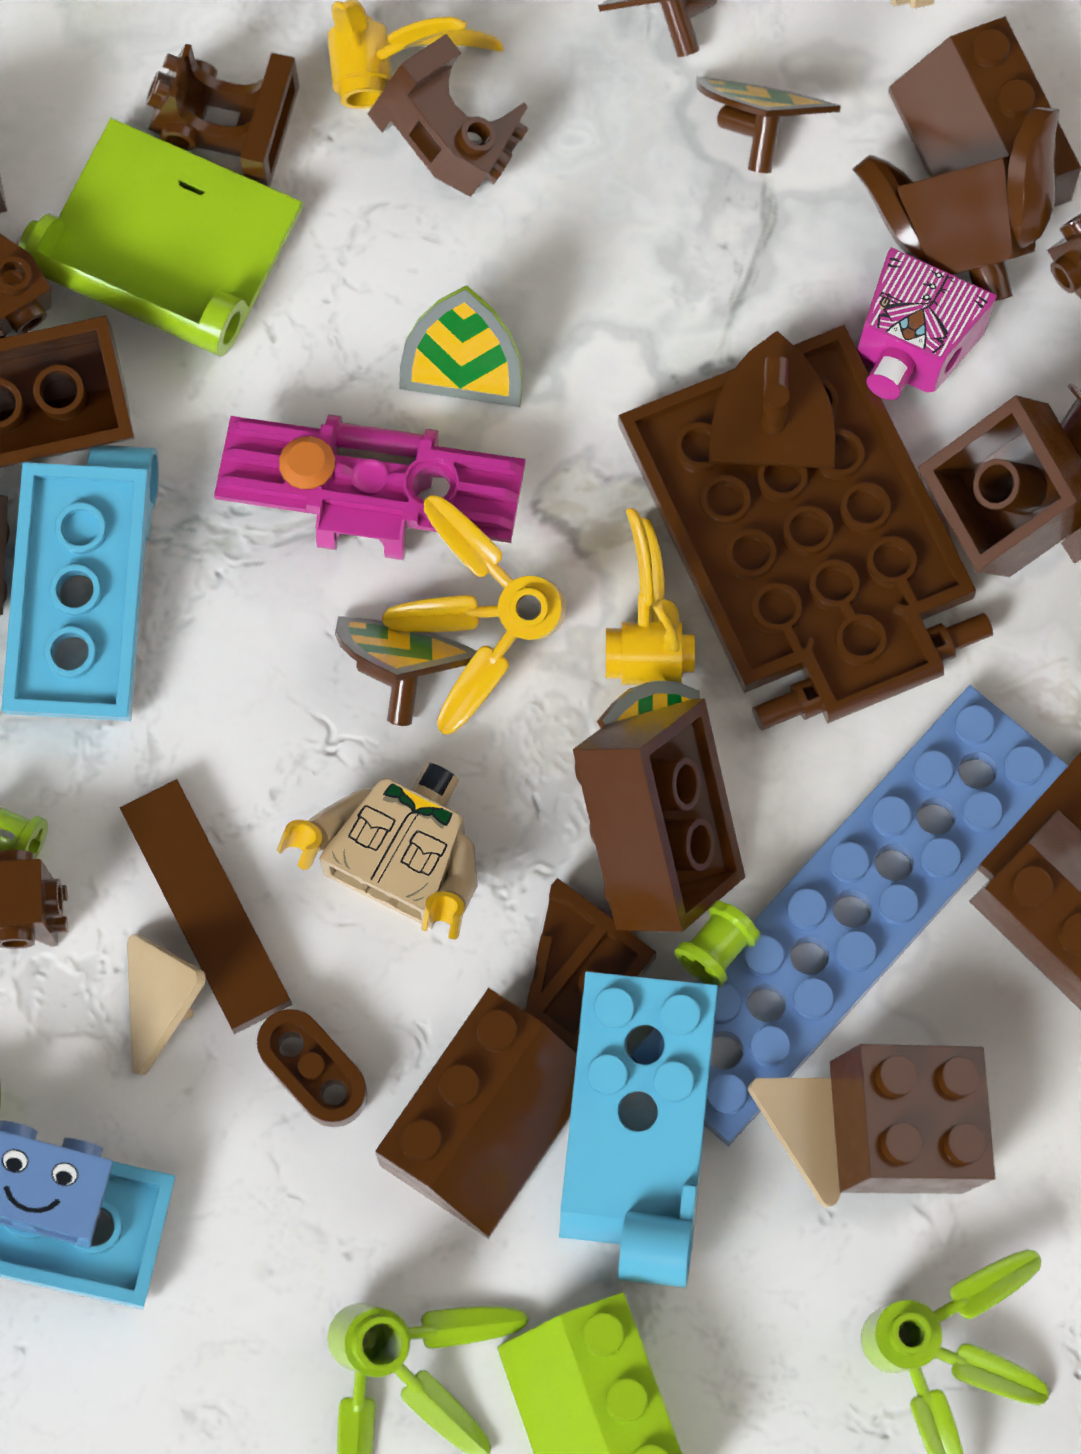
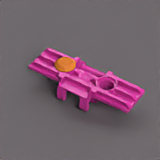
M331 414L327 416L325 425L321 424V429L230 416L214 498L223 501L317 514L315 530L318 548L337 550L339 535L347 534L379 539L384 546L385 558L404 560L407 528L437 532L424 512L425 500L418 497L422 491L431 488L433 477H444L448 481L450 488L443 498L467 516L490 540L511 543L526 460L523 458L438 446L439 430L426 429L424 434L376 428L342 423L341 416ZM339 447L416 458V460L411 465H403L337 454Z

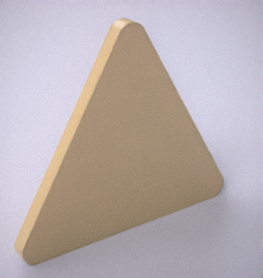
M131 934L127 941L132 1071L134 1074L146 1075L179 1023L193 1017L194 1012L189 1008L205 985L206 978L204 971L142 935Z
M756 1078L751 1081L748 1086L751 1097L820 1205L823 1207L835 1205L841 1193L839 1190L831 1078Z

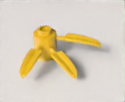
M347 0L344 3L335 1L332 4V18L335 26L327 34L333 90L340 95L341 104L348 108L367 109L374 105L392 78L390 56L405 48L428 46L447 34L456 46L482 48L503 52L504 50L502 43L496 37L483 32L464 29L467 27V22L455 17H435L413 22L391 32L387 36L386 27L377 21H373V18L366 14L363 5L358 0Z
M430 495L424 501V512L441 538L476 576L484 577L490 573L504 587L499 597L498 605L478 606L475 597L461 595L406 602L390 607L383 613L382 621L386 627L403 632L469 631L478 626V618L499 617L507 630L494 649L489 646H482L477 650L448 694L437 718V726L441 734L449 735L455 733L469 720L506 673L509 663L503 656L515 639L518 637L526 640H541L553 635L561 627L565 619L566 602L560 589L547 579L537 576H522L513 580L498 565L502 560L501 550L453 504L441 496ZM528 595L537 597L541 603V612L533 620H525L518 611L520 600Z
M628 508L626 509V514L634 538L639 568L638 622H622L621 628H606L605 678L621 679V685H641L650 681H676L682 684V673L695 672V635H682V622H679L678 609L671 600L664 599L665 579L663 560L657 535L651 521L646 517H641L636 509Z

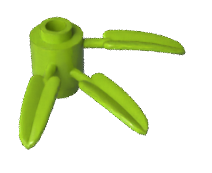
M1027 1249L1013 1253L969 1275L951 1287L950 1297L952 1301L935 1311L915 1300H900L875 1310L866 1319L862 1328L861 1344L867 1359L876 1368L887 1373L909 1371L918 1395L911 1399L910 1409L927 1454H964L958 1429L946 1395L939 1389L929 1390L921 1367L930 1363L934 1358L951 1364L952 1375L957 1380L985 1391L1033 1405L1044 1404L1049 1399V1390L1045 1382L1030 1371L997 1354L969 1343L960 1345L957 1353L941 1347L942 1328L940 1323L958 1312L965 1319H973L1013 1294L1030 1281L1040 1270L1042 1260L1036 1251ZM901 1324L909 1333V1347L904 1345L899 1338L898 1332Z
M355 1303L343 1308L333 1318L329 1326L327 1338L329 1350L333 1358L344 1368L355 1371L353 1397H344L339 1403L337 1454H372L376 1407L373 1399L366 1397L367 1376L384 1377L393 1372L407 1385L401 1391L403 1401L430 1427L467 1454H490L491 1446L489 1439L459 1402L429 1372L420 1370L414 1375L403 1363L409 1353L410 1340L423 1338L424 1346L428 1349H437L500 1338L519 1332L526 1327L529 1321L526 1314L517 1308L501 1306L450 1308L428 1311L421 1317V1326L407 1327L399 1315L388 1309L366 1303ZM369 1331V1340L362 1348L364 1335Z

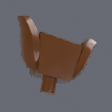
M1043 107L1034 108L1025 119L1015 138L1011 155L916 182H913L902 170L887 160L875 155L867 156L853 167L852 170L867 188L885 226L897 245L906 254L951 275L968 271L971 284L997 295L996 301L1009 298L1013 294L1004 261L1034 252L1036 240L1043 235L1051 219L1056 192L1055 136L1060 110Z

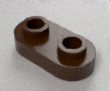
M295 1009L281 1010L272 1014L264 1021L257 1035L258 1053L265 1067L314 1121L324 1126L340 1127L354 1121L362 1113L366 1105L367 1087L361 1071L322 1027L303 1011ZM290 1037H297L304 1042L302 1051L294 1057L284 1056L280 1052L282 1042ZM335 1084L343 1086L347 1090V1095L340 1104L330 1105L323 1100V1093L327 1087Z

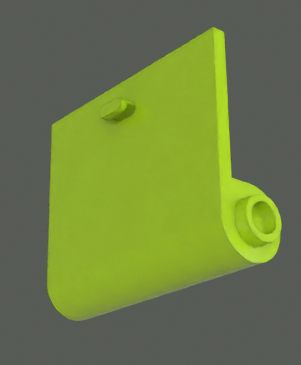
M110 117L59 217L48 213L39 221L32 220L24 229L19 246L31 253L46 279L222 357L234 344L304 205L302 201Z

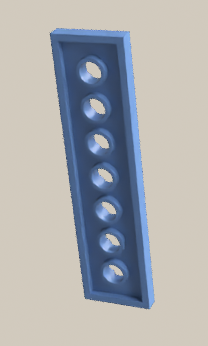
M971 685L963 691L757 916L753 923L759 930L761 939L753 947H744L726 969L727 980L718 988L714 1038L728 1037L734 1040L741 1048L742 1059L735 1067L726 1070L717 1069L711 1065L705 1127L728 1147L761 1112L748 1091L750 1082L756 1078H791L976 873L980 863L1068 767L1067 764ZM968 760L985 762L993 771V783L981 789L967 786L959 776L960 765ZM928 805L941 806L950 813L953 827L943 834L928 833L919 825L917 813ZM894 850L901 852L910 861L911 873L902 880H888L877 871L875 859L885 851ZM848 896L861 899L869 909L870 918L859 927H847L838 922L833 913V906L839 899ZM802 943L816 944L824 950L828 961L827 966L819 973L804 974L793 966L790 958L792 950ZM759 990L774 991L782 998L785 1011L780 1018L774 1021H760L748 1009L747 1001L749 997ZM655 1028L631 1054V1058L635 1062L648 1065L656 1062L661 1057L665 1044L659 1030Z

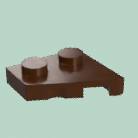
M557 878L551 885L545 923L540 937L536 966L525 1012L544 1023L577 1053L585 972L642 977L656 959L657 952L629 931H617L612 918Z

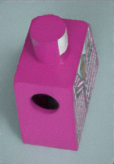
M891 247L887 253L857 349L863 363L873 368L867 378L869 389L875 395L886 400L898 399L906 384L927 393L937 391L983 336L997 295Z

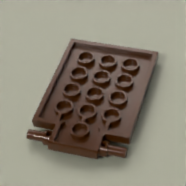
M845 325L794 345L804 354L822 380L832 406L835 428L834 469L709 463L710 432L716 401L728 376L734 369L618 415V426L743 692L746 693L800 670L803 671L806 679L791 684V692L752 707L754 718L761 731L799 715L806 720L823 713L827 724L944 676L943 663L956 658L957 650L993 636L992 625L984 612L949 627L939 623L926 629L922 621L974 599L976 589L881 398L875 395L867 386L869 373Z

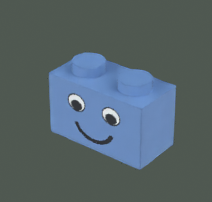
M0 1120V1225L90 1248L111 1176L113 1160L102 1158L103 1148L93 1143L74 1138H64L62 1147L36 1140L38 1131L31 1127Z

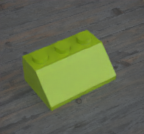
M624 1292L558 1315L497 1347L533 1454H682Z

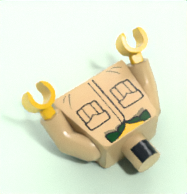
M430 762L425 764L411 790L390 779L383 778L373 789L360 788L324 808L308 821L298 819L289 822L283 831L277 847V852L283 853L284 849L288 847L301 849L303 852L297 866L302 870L310 869L317 853L323 850L319 859L325 876L422 924L421 929L427 932L428 928L432 929L436 921L448 923L450 925L448 938L452 940L457 939L460 935L463 914L478 887L475 846L469 837L465 835L464 819L458 813L445 807L458 785L459 779L447 769Z

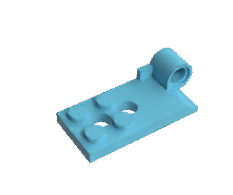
M110 445L92 447L89 452L87 466L22 462L1 711L6 715L114 721L132 720L146 541H150L152 510L155 507L158 493L159 461L156 448ZM73 576H85L93 582L94 591L91 599L81 607L71 608L65 606L60 598L62 585ZM71 637L85 640L88 645V657L84 664L74 670L59 668L55 661V652L58 645L63 640Z
M585 972L560 1211L559 1238L621 1244L618 1279L621 1281L687 1287L693 1247L718 985ZM644 1025L653 1026L659 1030L665 1044L661 1057L656 1062L648 1065L635 1062L627 1051V1039L630 1033L637 1027ZM637 1091L650 1095L658 1108L656 1121L650 1128L644 1131L631 1130L623 1123L620 1117L622 1101L627 1095Z
M113 1162L101 1211L108 1214L112 1219L114 1232L106 1243L99 1246L87 1248L0 1225V1278L144 1310L175 1175Z

